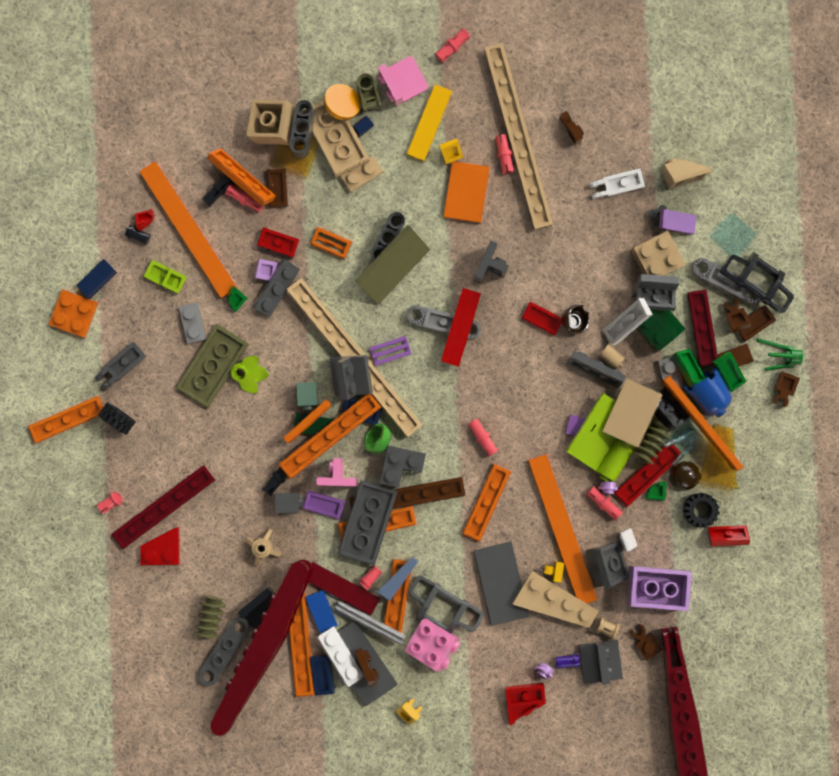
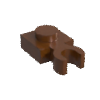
M567 111L560 114L559 118L574 145L582 142V135H584L582 128L579 125L576 126Z
M736 298L733 299L734 306L730 307L727 305V302H724V309L728 312V314H725L733 333L751 327V322L744 307L739 309V303Z
M781 371L774 390L779 391V393L773 397L772 403L777 404L778 399L781 398L783 400L782 407H787L789 403L787 396H794L800 378Z
M639 624L641 628L640 634H635L633 630H630L634 638L639 639L635 645L647 661L662 651V648L651 633L646 636L645 627Z

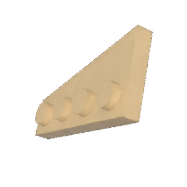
M531 571L512 603L516 606L588 628L599 612L534 571Z

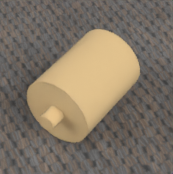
M609 344L598 355L612 369H616L617 366H623L621 362L624 357Z

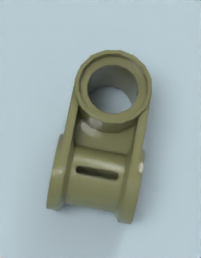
M367 73L361 74L357 79V86L364 113L376 107L382 108L373 77ZM369 80L371 85L364 88L361 86V82Z

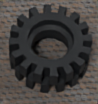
M109 402L105 404L98 414L102 420L126 435L136 423L133 418Z
M706 493L692 494L683 504L684 518L695 527L706 528L709 525L712 526L713 522L718 519L717 515L720 514L718 511L720 507L716 503L717 500ZM698 503H704L708 507V513L703 518L697 517L694 513V507Z

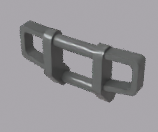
M422 575L417 576L408 592L412 598L423 605L416 619L419 621L428 619L452 634L456 626L474 632L484 617V612L469 604L467 600H461L441 588L440 584L434 583ZM419 581H423L433 587L426 601L414 593V589ZM436 594L459 607L449 626L426 614ZM466 608L479 615L473 627L459 622Z

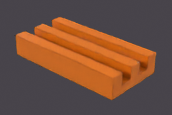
M317 227L310 245L345 260L353 242ZM319 232L347 244L346 247L318 236ZM316 239L343 250V254L315 242Z

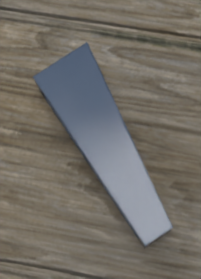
M412 556L377 592L390 601L416 566L418 560Z

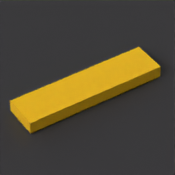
M436 84L434 85L407 152L408 156L425 162L451 97V90Z

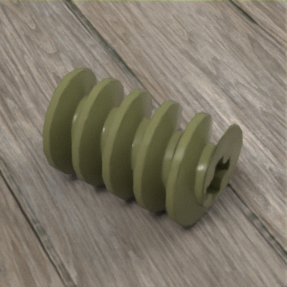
M656 421L652 422L653 427L648 428L650 434L645 433V440L642 439L641 446L639 448L635 447L636 452H632L638 459L652 465L654 462L651 460V457L658 458L655 452H662L663 450L660 448V445H667L664 439L671 440L668 434L670 430Z
M203 595L202 597L207 602L200 604L205 607V610H199L203 617L196 619L201 622V625H195L199 632L194 634L207 638H217L218 634L214 631L219 630L220 627L216 623L222 621L218 615H223L224 612L220 608L225 607L226 604L221 601L223 600L221 598Z

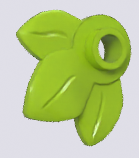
M257 356L245 357L241 363L235 364L230 371L233 380L239 382L241 388L249 393H257V382L269 376L268 371L258 365L259 357ZM238 369L243 370L244 374H243V375H239V374L237 373V370H238Z

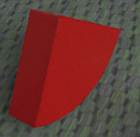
M153 209L134 214L137 230H143L152 223L155 217Z

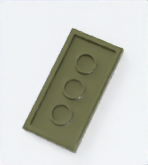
M407 225L355 282L379 305L429 252L430 248Z
M216 323L179 381L176 389L209 408L229 377L231 368L238 363L249 344Z

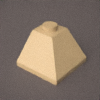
M676 158L666 161V164L661 168L668 190L705 179L712 172L709 167L684 159L677 161Z

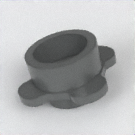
M664 205L649 211V216L652 218L655 227H659L660 218L658 215L660 210L667 209Z

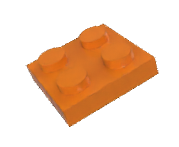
M62 289L48 325L86 338L99 302Z

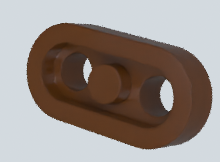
M363 648L356 650L355 654L369 686L372 687L378 684L377 680L380 678L376 668L372 669L369 663L372 659L368 650L364 651Z

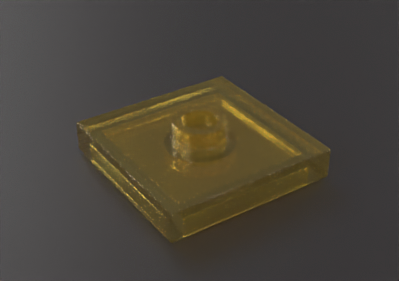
M311 137L309 154L303 159H298L293 155L290 145H279L272 164L309 177L319 145L316 139ZM298 145L295 150H302L304 145Z

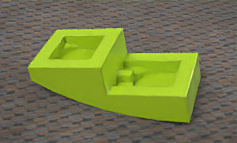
M154 260L151 261L143 276L178 294L187 278L185 275Z

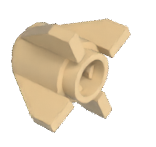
M272 529L268 530L264 538L257 539L256 541L249 538L245 540L246 543L252 546V552L256 556L254 562L256 566L259 565L261 558H265L270 554L279 557L282 555L281 552L273 549V543L270 541ZM259 545H264L265 551L260 552L261 548H259Z

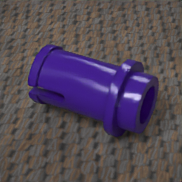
M573 653L571 656H557V669L569 667L577 669L580 666L579 655Z

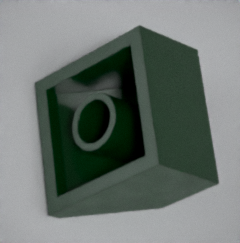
M650 309L652 315L636 329L655 353H657L680 335L685 328L671 311Z

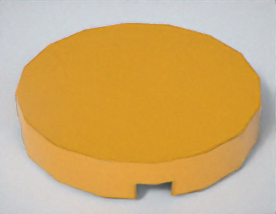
M332 85L327 89L323 97L326 111L338 120H351L358 114L361 108L359 95L347 85Z

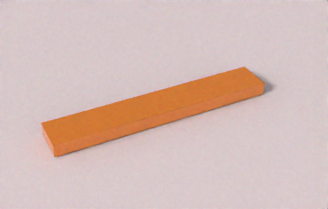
M670 376L664 378L661 383L687 412L691 420L733 471L741 470L744 466Z
M366 394L279 463V466L290 479H293L377 412L381 406L371 394Z
M305 592L289 630L295 697L315 695L310 661L311 646Z

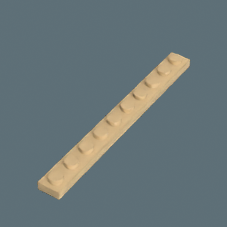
M499 43L484 47L533 228L537 230L552 226V218L504 45Z
M302 278L286 289V292L339 356L364 355ZM368 360L373 389L371 395L405 437L408 438L423 425Z

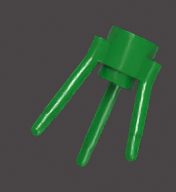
M760 338L756 339L757 342L787 350L785 353L769 352L768 356L782 357L784 362L787 363L765 367V371L794 368L795 365L802 364V350H796L795 347L785 346Z

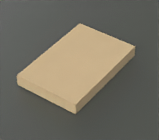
M626 379L603 432L639 448L663 395Z

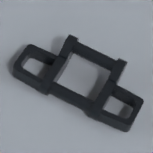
M755 252L747 260L731 255L720 269V273L733 281L737 286L744 287L760 298L762 303L770 306L780 314L786 312L794 299V295L782 284L785 273L781 270L778 271L760 259L759 255ZM732 260L745 265L738 278L727 271ZM755 265L774 277L773 283L766 293L746 280ZM778 289L787 296V300L782 308L771 301Z

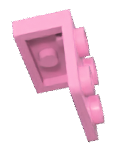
M411 56L388 68L385 64L378 67L379 74H377V78L381 85L384 84L387 88L385 92L390 102L394 101L396 106L428 90V84L414 58Z
M423 619L405 651L436 672H442V670H446L451 662L449 658L452 653H456L459 649L461 638L455 634H450L430 620Z

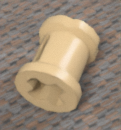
M601 617L595 633L605 634L614 640L618 634L620 624H613Z

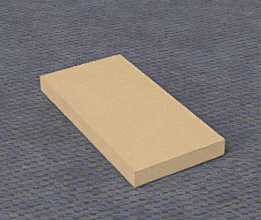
M321 101L312 106L315 112L312 133L337 178L370 160L349 120H338L332 117L326 111L324 101ZM305 109L301 112L302 114H307L310 109Z

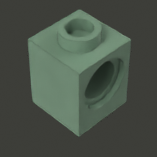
M316 382L297 383V405L302 407V410H314V406H318Z

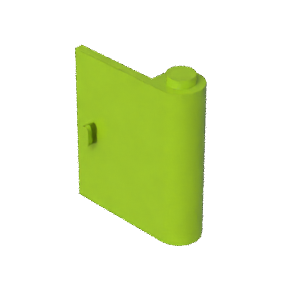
M602 393L566 452L601 474L599 478L603 481L615 482L633 454L635 446L603 432L616 401Z

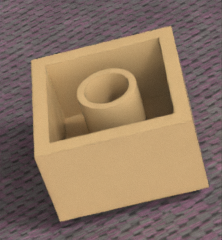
M252 100L247 137L256 144L290 145L295 107L287 100Z
M668 231L631 250L642 274L666 276L686 265Z

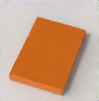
M456 161L452 162L443 218L481 224L490 167Z

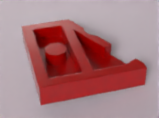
M543 682L505 687L509 725L515 724V721L524 715L526 717L534 709L546 704Z

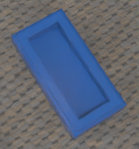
M324 590L305 597L319 633L327 631L333 626H338Z

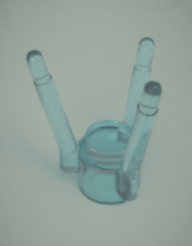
M689 428L686 431L683 430L670 436L671 440L664 439L665 442H668L664 444V447L680 442L684 447L687 446L673 461V465H676L690 450L696 447L695 443L699 441V437L693 428Z

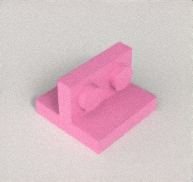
M333 458V462H330L329 474H333V477H317V485L358 486V478H343V458Z

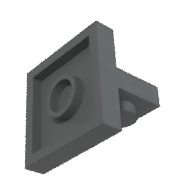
M490 241L473 281L481 283L486 270L504 278L509 265H506V261L501 258H492L497 243Z
M641 274L632 290V297H636V300L644 298L651 310L674 311L676 309V289L680 284L679 277Z
M367 355L330 358L335 396H340L341 400H349L355 395L373 393Z
M620 541L586 550L596 587L604 586V588H608L628 579V570Z
M618 640L579 644L584 684L601 682L602 685L610 684L611 680L623 679Z

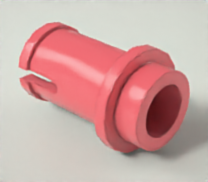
M118 492L110 493L111 496L97 504L102 514H106L116 505H121L123 498Z
M373 565L363 578H360L361 581L359 583L368 590L372 588L371 585L383 572Z

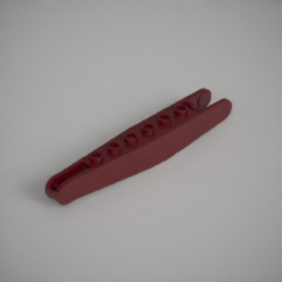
M302 559L293 563L277 593L272 595L268 611H264L260 618L261 624L259 628L256 627L251 636L253 639L251 644L247 645L242 653L244 656L242 662H238L233 671L236 673L233 680L229 679L225 686L227 692L210 724L211 731L215 735L223 736L230 731L284 643L313 572V566L308 560Z
M677 626L661 628L668 722L677 776H708L701 728L681 647ZM670 649H675L679 667L671 668Z

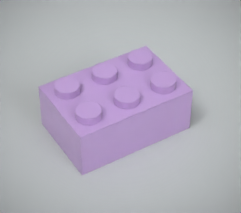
M629 565L626 604L633 607L689 611L692 572Z

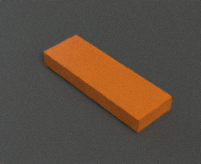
M326 399L284 437L287 443L293 442L330 409L332 404Z

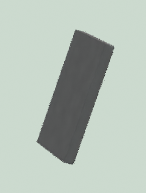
M363 480L360 481L338 551L339 555L375 566L398 491Z
M512 541L474 550L492 626L530 617L528 609L512 604L522 588Z
M353 620L337 631L360 670L362 671L355 651L363 648L364 651L368 650L372 661L369 663L372 669L376 668L380 679L377 680L378 684L372 687L369 686L365 675L352 684V687L365 706H368L398 685L356 621Z

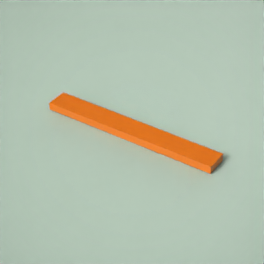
M154 161L140 170L141 175L219 296L224 298L228 295L232 285L236 288L237 286L161 168Z
M547 454L530 459L528 462L575 596L587 604L598 599Z

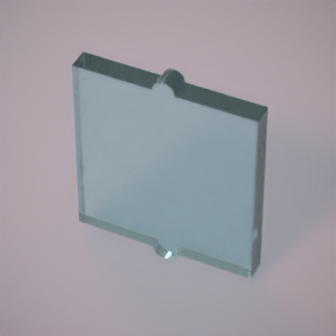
M731 213L724 222L719 224L720 226L711 236L732 255L738 256L745 248L749 247L748 244L757 234L736 215Z

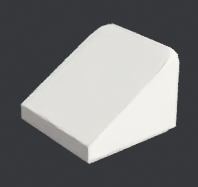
M631 528L618 532L623 550L628 552L637 547Z

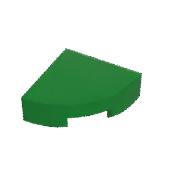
M232 285L228 292V304L236 312L248 298Z
M667 481L652 485L646 494V499L665 501Z

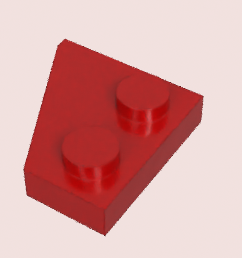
M176 527L141 545L140 565H179L180 527Z

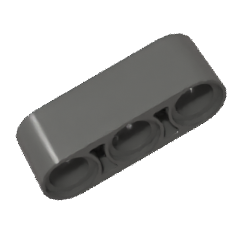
M301 100L296 104L290 138V149L298 159H303L309 154L315 118L312 104L307 100ZM303 109H310L307 114H301ZM307 127L304 132H298L299 128ZM298 145H304L302 150H295Z
M393 212L389 215L371 250L372 261L375 260L374 254L377 251L383 252L390 244L382 240L384 235L390 234L394 240L404 229L405 217L402 213ZM394 218H400L402 223L399 226H394L391 221Z

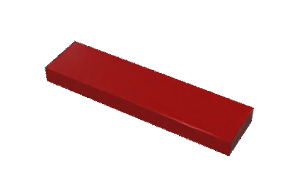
M465 288L462 289L441 362L459 367L481 293Z
M668 441L667 445L661 448L662 452L658 451L656 453L658 458L651 457V460L654 462L653 465L645 463L618 488V491L614 492L626 507L632 504L683 455L671 441Z

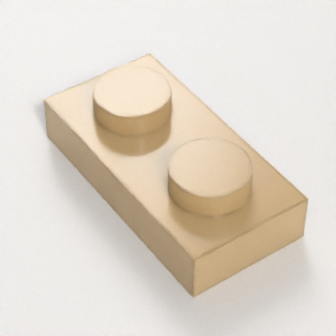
M373 156L369 158V162L341 175L351 193L383 173Z

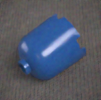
M714 368L711 374L708 371L704 372L705 379L693 385L692 388H689L688 385L683 387L696 409L705 417L715 415L720 417L727 412L726 408L732 401L730 391L718 370Z

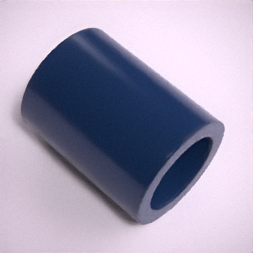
M368 116L363 117L353 125V128L360 136L374 127L373 122Z

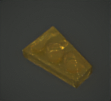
M713 424L712 428L734 454L733 429ZM709 442L700 480L738 489L737 471L731 469Z

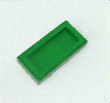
M690 349L678 351L672 355L689 388L705 379Z
M727 351L713 361L730 392H733L747 382L731 352Z

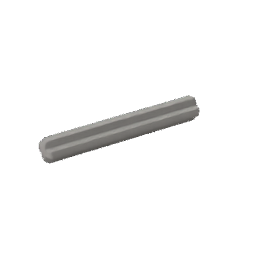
M342 601L336 604L335 610L399 645L404 642V634Z

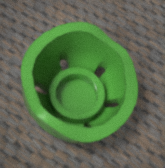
M377 423L372 429L368 430L365 435V451L374 454L384 452L391 440L389 428L382 423Z

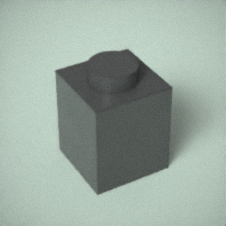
M300 493L275 494V513H299L300 508H303V497H300Z

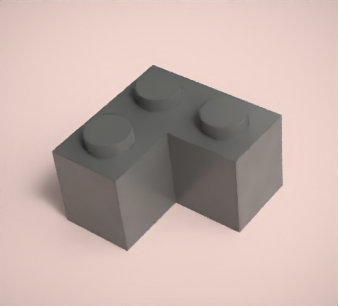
M388 445L380 484L399 487L403 469L422 472L426 453Z

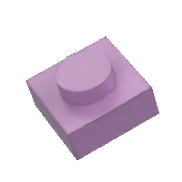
M257 259L254 277L269 280L277 268V262Z

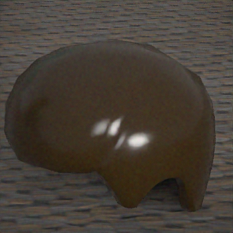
M572 305L564 310L562 314V324L571 334H581L588 328L589 312L583 308L584 305Z
M682 461L671 468L669 474L671 485L681 491H688L696 487L701 477L699 468L690 461Z

